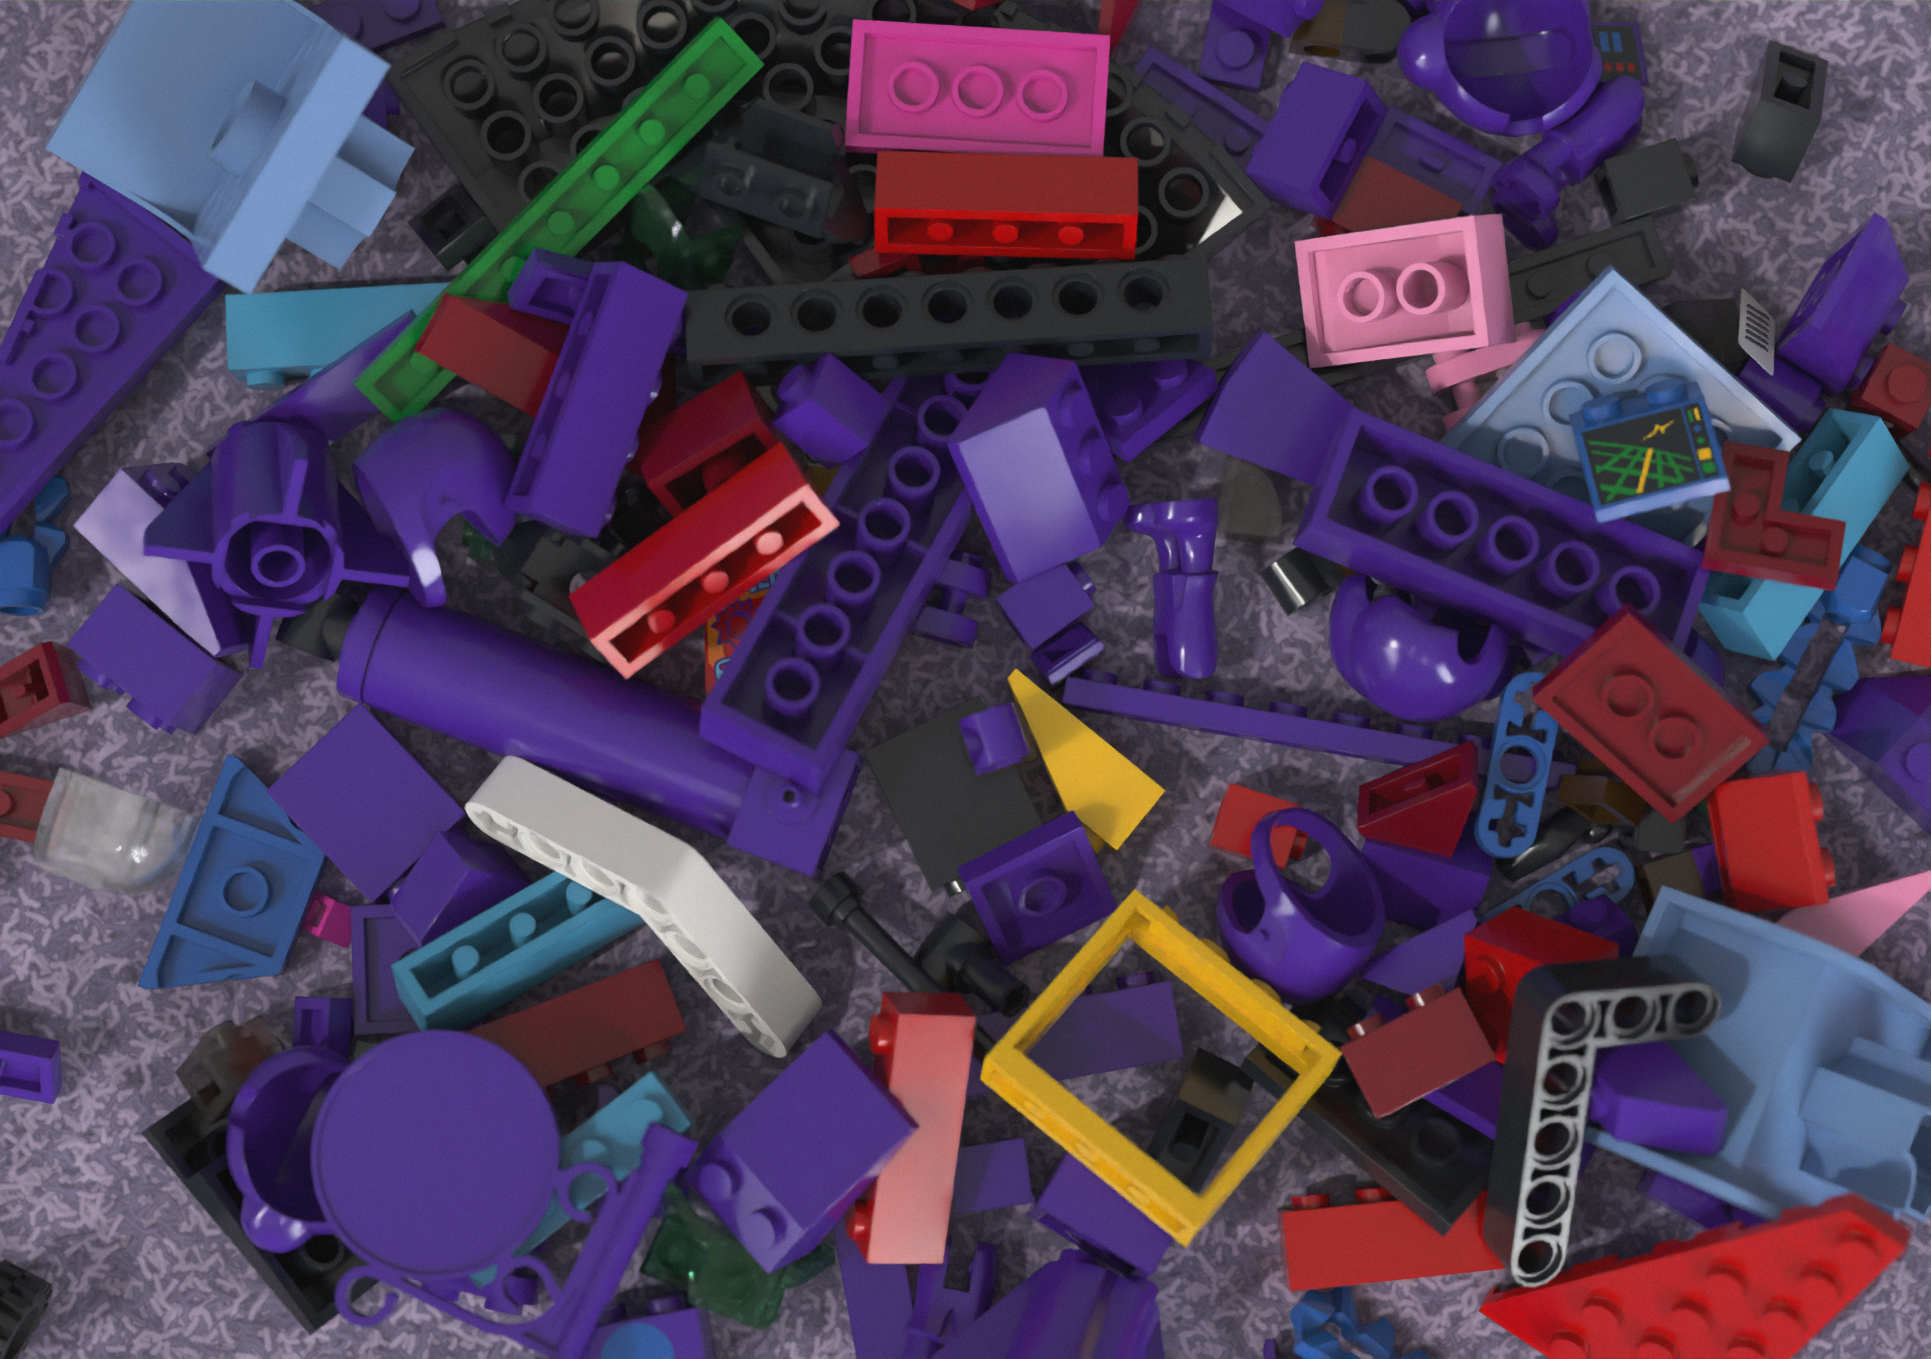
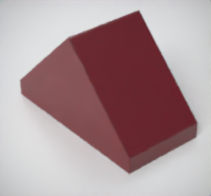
M54 641L41 642L0 667V739L92 710L81 672L76 667L78 662L73 649Z
M1471 740L1360 785L1357 830L1366 838L1452 857L1478 792L1479 748Z

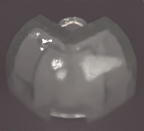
M60 768L37 829L34 844V864L42 871L100 892L132 897L162 892L180 878L203 817L155 799L129 792L78 772Z

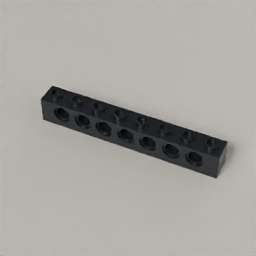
M1166 255L1155 261L1127 263L1117 259H1102L1090 265L1059 267L1052 263H1038L1026 269L994 271L986 267H974L966 269L961 273L940 275L910 271L902 273L897 277L864 279L859 276L846 275L835 278L831 282L799 283L794 280L784 279L773 281L766 286L736 288L728 284H712L704 287L702 290L685 291L689 293L685 302L686 348L693 391L708 390L740 370L743 371L754 387L780 385L793 368L800 364L808 367L829 352L863 380L997 371L1009 352L1075 361L1077 366L1210 358L1213 321L1206 257L1189 259L1183 255ZM1136 302H1148L1156 307L1151 310L1140 311L1132 308L1130 305ZM1072 306H1084L1091 311L1083 315H1074L1065 310ZM1008 310H1019L1026 315L1018 319H1007L1000 314ZM944 314H954L961 317L960 320L953 323H941L935 320ZM880 318H889L896 321L895 324L884 328L871 325L873 321ZM817 322L832 325L820 332L805 329L807 326ZM753 326L766 329L763 333L755 336L741 334L743 330Z

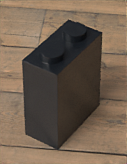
M979 695L864 751L873 774L931 892L933 893L944 888L949 898L967 890L957 867L1043 825L1015 767L979 780L975 778L957 725L959 720L986 710Z

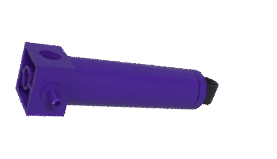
M376 584L360 607L357 606L358 602L334 593L324 602L323 594L317 600L306 604L305 613L294 617H283L275 640L334 663L338 660L340 665L337 674L336 690L342 697L358 703H365L366 706L498 756L504 758L506 756H516L562 780L726 841V845L816 880H819L864 764V760L859 753L843 748L820 791L815 796L797 785L700 737L703 701L634 675L626 679L613 667L448 605L424 608L411 592L394 585Z

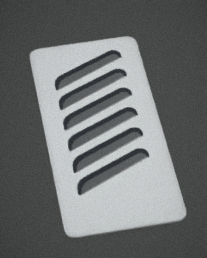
M1742 288L1738 343L1770 375H1773L1776 322Z

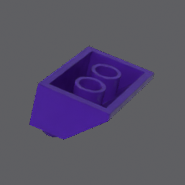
M1009 352L946 442L1007 581L1019 583L1102 547L1116 524L1125 516L1127 507L1131 503L1075 361Z

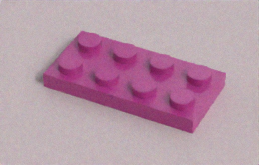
M853 19L845 152L878 154V151L1103 157L1110 35Z

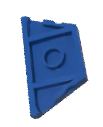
M230 754L226 756L138 987L154 990L285 974L329 858L266 793L269 788L241 758Z

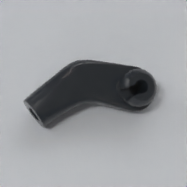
M1565 806L1538 824L1536 838L1527 851L1515 857L1506 859L1495 858L1503 874L1509 880L1515 882L1560 858L1581 835L1588 844L1599 843L1611 832L1613 825L1591 823L1570 807Z

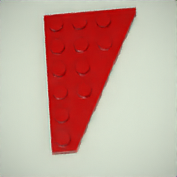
M1850 1192L1827 1198L1818 1206L1809 1207L1801 1205L1782 1210L1780 1219L1748 1228L1740 1221L1695 1233L1694 1237L1689 1240L1672 1239L1657 1243L1652 1253L1622 1261L1615 1254L1573 1265L1567 1272H1558L1547 1283L1535 1287L1523 1286L1501 1292L1497 1286H1494L1485 1295L1478 1311L1549 1359H1791L1907 1249L1912 1230L1857 1193Z

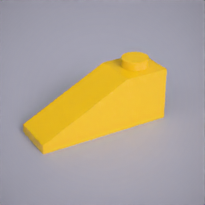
M1015 668L1007 678V685L1015 703L1020 705L1031 739L1064 812L1068 813L1074 810L1083 826L1093 852L1098 854L1105 845L1115 853L1166 790Z

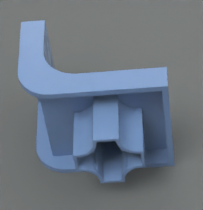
M130 0L44 143L46 150L128 197L173 226L191 241L202 268L248 295H251L285 238L341 270L358 244L365 237H370L395 197L399 177L415 150L409 142L362 114L363 109L390 65L363 43L296 0Z
M1662 886L1632 957L1658 954L1677 955L1717 990L1721 998V1010L1718 1019L1710 1029L1695 1037L1664 1041L1728 1106L1723 1151L1714 1156H1706L1617 1141L1597 1120H1590L1587 1117L1585 1118L1582 1140L1696 1187L1738 1206L1767 1222L1780 1219L1782 1210L1801 1205L1809 1207L1818 1206L1827 1198L1855 1192L1897 1221L1900 1214L1925 1223L1931 1211V1005L1877 968L1833 946L1793 930Z

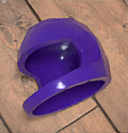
M443 405L404 417L371 441L351 465L355 485L374 528L378 533L386 534L409 561L410 580L407 588L424 608L439 607L446 603V591L434 544L440 529L452 516L459 512L487 540L499 547L514 528L519 514L503 507L518 467V462L500 434L475 415Z
M1300 807L1267 812L1258 820L1251 836L1250 850L1254 869L1231 873L1221 887L1215 904V939L1217 945L1229 957L1231 966L1250 981L1257 979L1266 983L1278 994L1282 1004L1292 1006L1313 1004L1341 991L1369 960L1385 930V904L1376 876L1361 852L1333 822L1314 811ZM1289 825L1300 829L1325 848L1330 856L1331 869L1327 882L1321 890L1312 892L1303 885L1281 875L1275 864L1270 844L1272 828Z

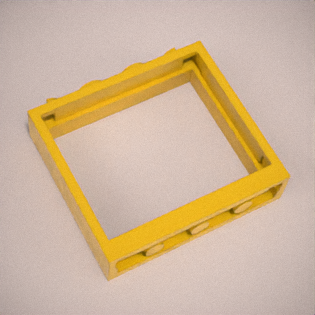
M1134 889L986 1056L979 1079L1184 1247H1187L1327 1079L1342 1053L1318 1035L1321 1029L1320 1026L1309 1020L1301 1021L1284 1008L1280 997L1270 986L1257 979L1250 981L1231 966L1229 957L1217 944L1205 938L1199 940L1179 924L1177 915L1168 905L1161 910ZM1129 938L1300 1074L1299 1078L1199 1197L1025 1057Z

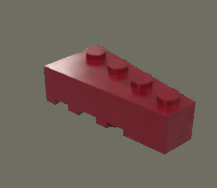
M657 958L465 1033L487 1039L516 1056L536 1076L551 1100L555 1098L551 1089L554 1085L574 1078L577 1088H581L613 1075L611 1062L633 1054L636 1065H639L673 1051L669 1039L687 1031L660 960Z

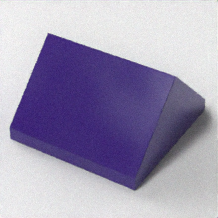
M1470 810L1452 857L1370 839L1360 834L1357 848L1376 876L1385 904L1386 920L1428 931L1470 909L1478 910L1491 877L1493 857L1485 853L1476 842L1474 836L1475 811ZM1490 820L1488 830L1496 832L1497 820Z

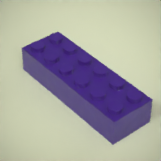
M1355 408L1348 413L1333 433L1292 543L1296 547L1486 625H1499L1501 628L1506 629L1508 634L1564 657L1570 655L1627 602L1683 652L1711 571L1701 568L1704 552L1622 518L1598 523L1593 506Z

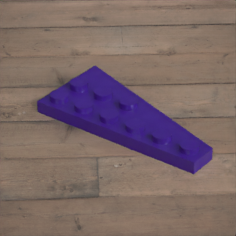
M82 171L79 177L78 184L80 189L69 213L63 212L56 226L54 235L57 238L43 268L35 271L0 346V535L229 285L228 282L202 268L193 245L147 209Z

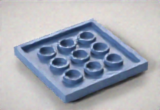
M1610 263L1438 443L1592 506L1568 414L1582 411L1581 405L1597 397L1617 395L1620 397V401L1645 395L1648 386L1662 380L1681 378L1685 380V384L1697 381L1705 397L1720 453L1724 440L1791 451L1802 439L1794 428ZM1714 494L1622 517V519L1693 548L1707 534Z

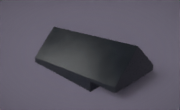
M237 1066L149 1126L141 1134L306 1332L312 1335L340 1313L336 1307L335 1293L342 1277L356 1267L371 1264L354 1253L337 1234H314L310 1240L300 1247L285 1253L264 1250L253 1244L246 1236L241 1222L243 1194L230 1173L226 1152L229 1114L239 1089L247 1079ZM363 1276L356 1280L350 1292L351 1304L380 1281L368 1276Z

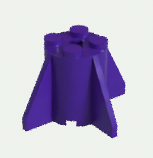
M240 421L233 424L227 430L226 439L216 447L211 460L145 528L143 537L144 556L212 564V577L218 589L221 585L223 590L231 595L233 605L244 612L250 613L249 668L262 669L274 617H294L305 613L306 604L317 600L323 594L325 602L335 593L341 579L408 587L410 580L409 561L386 534L377 532L367 512L337 478L336 461L329 450V442L326 436L320 431L288 423Z
M1071 1248L1063 1249L1058 1261H1050L1044 1264L937 1351L932 1359H1165L1159 1319L1160 1309L1155 1303L1159 1289L1153 1282L1142 1276L1134 1274L1121 1276L1099 1267L1097 1260L1084 1251Z

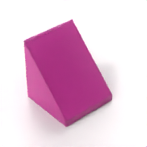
M316 891L302 929L321 939L348 949L351 943V907ZM321 902L320 907H319V909H318V911H317V913H316V915H315V918H314L312 924H310L311 921H312V919H313V917H314V914H315V912H316V910H317V908H318V905H319V903Z

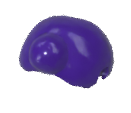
M1439 0L1432 13L1412 22L1400 36L1397 47L1399 67L1411 83L1434 91L1438 100L1456 118L1468 126L1486 134L1506 137L1539 134L1571 118L1593 93L1603 69L1600 50L1589 35L1591 21L1589 0ZM1496 70L1504 74L1500 76H1494Z
M1353 573L1343 579L1334 597L1329 615L1328 642L1331 658L1339 674L1347 684L1384 712L1397 718L1414 722L1440 721L1454 717L1477 703L1488 702L1498 698L1505 685L1512 680L1514 661L1508 649L1509 636L1506 629L1492 624L1490 631H1487L1474 623L1469 617L1442 606L1433 619L1428 621L1417 610L1396 596H1384L1372 603L1373 593L1378 585L1367 575Z
M299 1045L277 1052L265 1059L251 1072L239 1089L229 1114L226 1152L230 1173L243 1194L242 1226L246 1236L253 1244L275 1253H285L298 1248L310 1240L314 1234H336L326 1219L315 1192L311 1170V1147L315 1124L329 1091L344 1071L354 1062H350L337 1052L322 1046Z

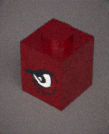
M1889 343L1873 355L1875 357L1873 365L1860 385L1853 391L1844 410L1881 417L1888 431L1898 440H1901L1919 428L1931 405V364Z

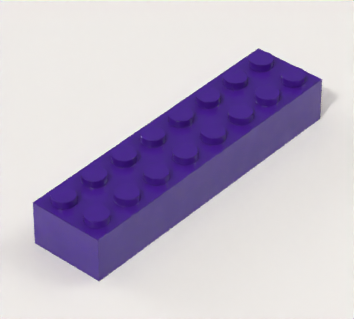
M944 314L935 320L941 323H953L960 320L961 317L954 314ZM996 371L892 378L882 395L887 399V402L869 446L843 462L824 495L826 502L840 525L784 564L701 707L700 737L817 796L976 511L946 442Z

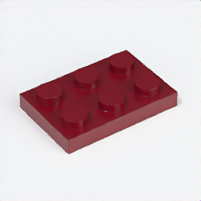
M1628 602L1532 688V700L1672 825L1770 742L1769 729Z

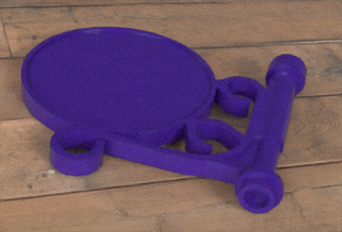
M445 1030L418 1031L387 1040L360 1056L338 1078L320 1109L312 1138V1178L323 1213L340 1239L354 1253L371 1264L356 1267L342 1277L335 1293L336 1307L345 1320L352 1325L360 1327L379 1325L389 1319L398 1306L400 1295L397 1292L388 1293L382 1308L371 1316L360 1314L351 1304L350 1292L353 1284L361 1277L368 1276L476 1329L494 1335L505 1336L549 1359H579L605 1305L610 1304L671 1176L675 1177L680 1165L683 1167L688 1166L698 1142L672 1128L650 1120L639 1142V1145L644 1148L639 1158L641 1163L638 1169H632L621 1192L617 1176L605 1164L590 1161L578 1163L569 1169L561 1170V1134L553 1105L536 1076L509 1051L487 1039L472 1034ZM585 1172L596 1173L604 1179L607 1185V1199L562 1289L552 1268L543 1259L532 1255L516 1256L513 1253L526 1243L537 1230L553 1202L556 1190H558L559 1203L567 1215L577 1221L592 1222L594 1214L581 1210L575 1205L571 1189L573 1182ZM496 1265V1275L493 1283L494 1297L502 1309L513 1315L518 1313L521 1307L511 1299L508 1293V1278L516 1268L527 1266L540 1274L553 1301V1305L542 1315L531 1321L519 1324H503L488 1320L405 1278L420 1281L453 1280L482 1272ZM539 1356L535 1357V1359H546Z

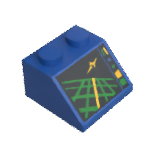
M1681 378L1662 380L1648 386L1645 395L1620 401V397L1617 395L1601 396L1581 405L1582 411L1568 414L1586 487L1598 523L1730 490L1705 397L1697 381L1685 384V380Z

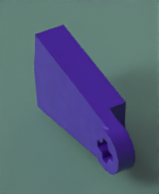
M1258 327L1220 378L1218 383L1219 390L1212 395L1193 437L1200 444L1314 486L1335 429L1355 407L1263 329Z

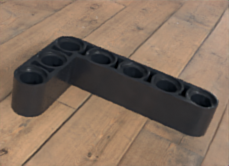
M1658 954L1543 964L1526 972L1517 984L1513 999L1484 1215L1483 1240L1513 1278L1524 1286L1535 1287L1547 1283L1560 1271L1566 1257L1596 1046L1691 1038L1701 1035L1710 1029L1718 1019L1721 1010V998L1717 990L1677 955Z

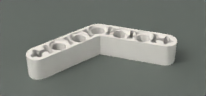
M506 756L465 804V810L469 818L490 837L640 915L743 1036L762 1052L777 1058L785 1057L822 1007L821 998L707 861L685 842L516 756Z

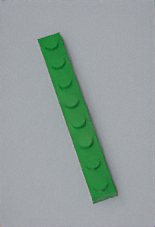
M715 17L352 383L394 425L404 417L419 413L456 376L455 373L414 351L444 294L450 293L509 303L507 292L535 247L574 257L765 64L721 17Z

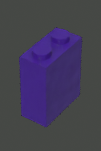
M360 702L266 791L373 904L382 905L388 898L392 900L438 830L464 837H469L470 835L464 828L471 820L464 805L370 707Z

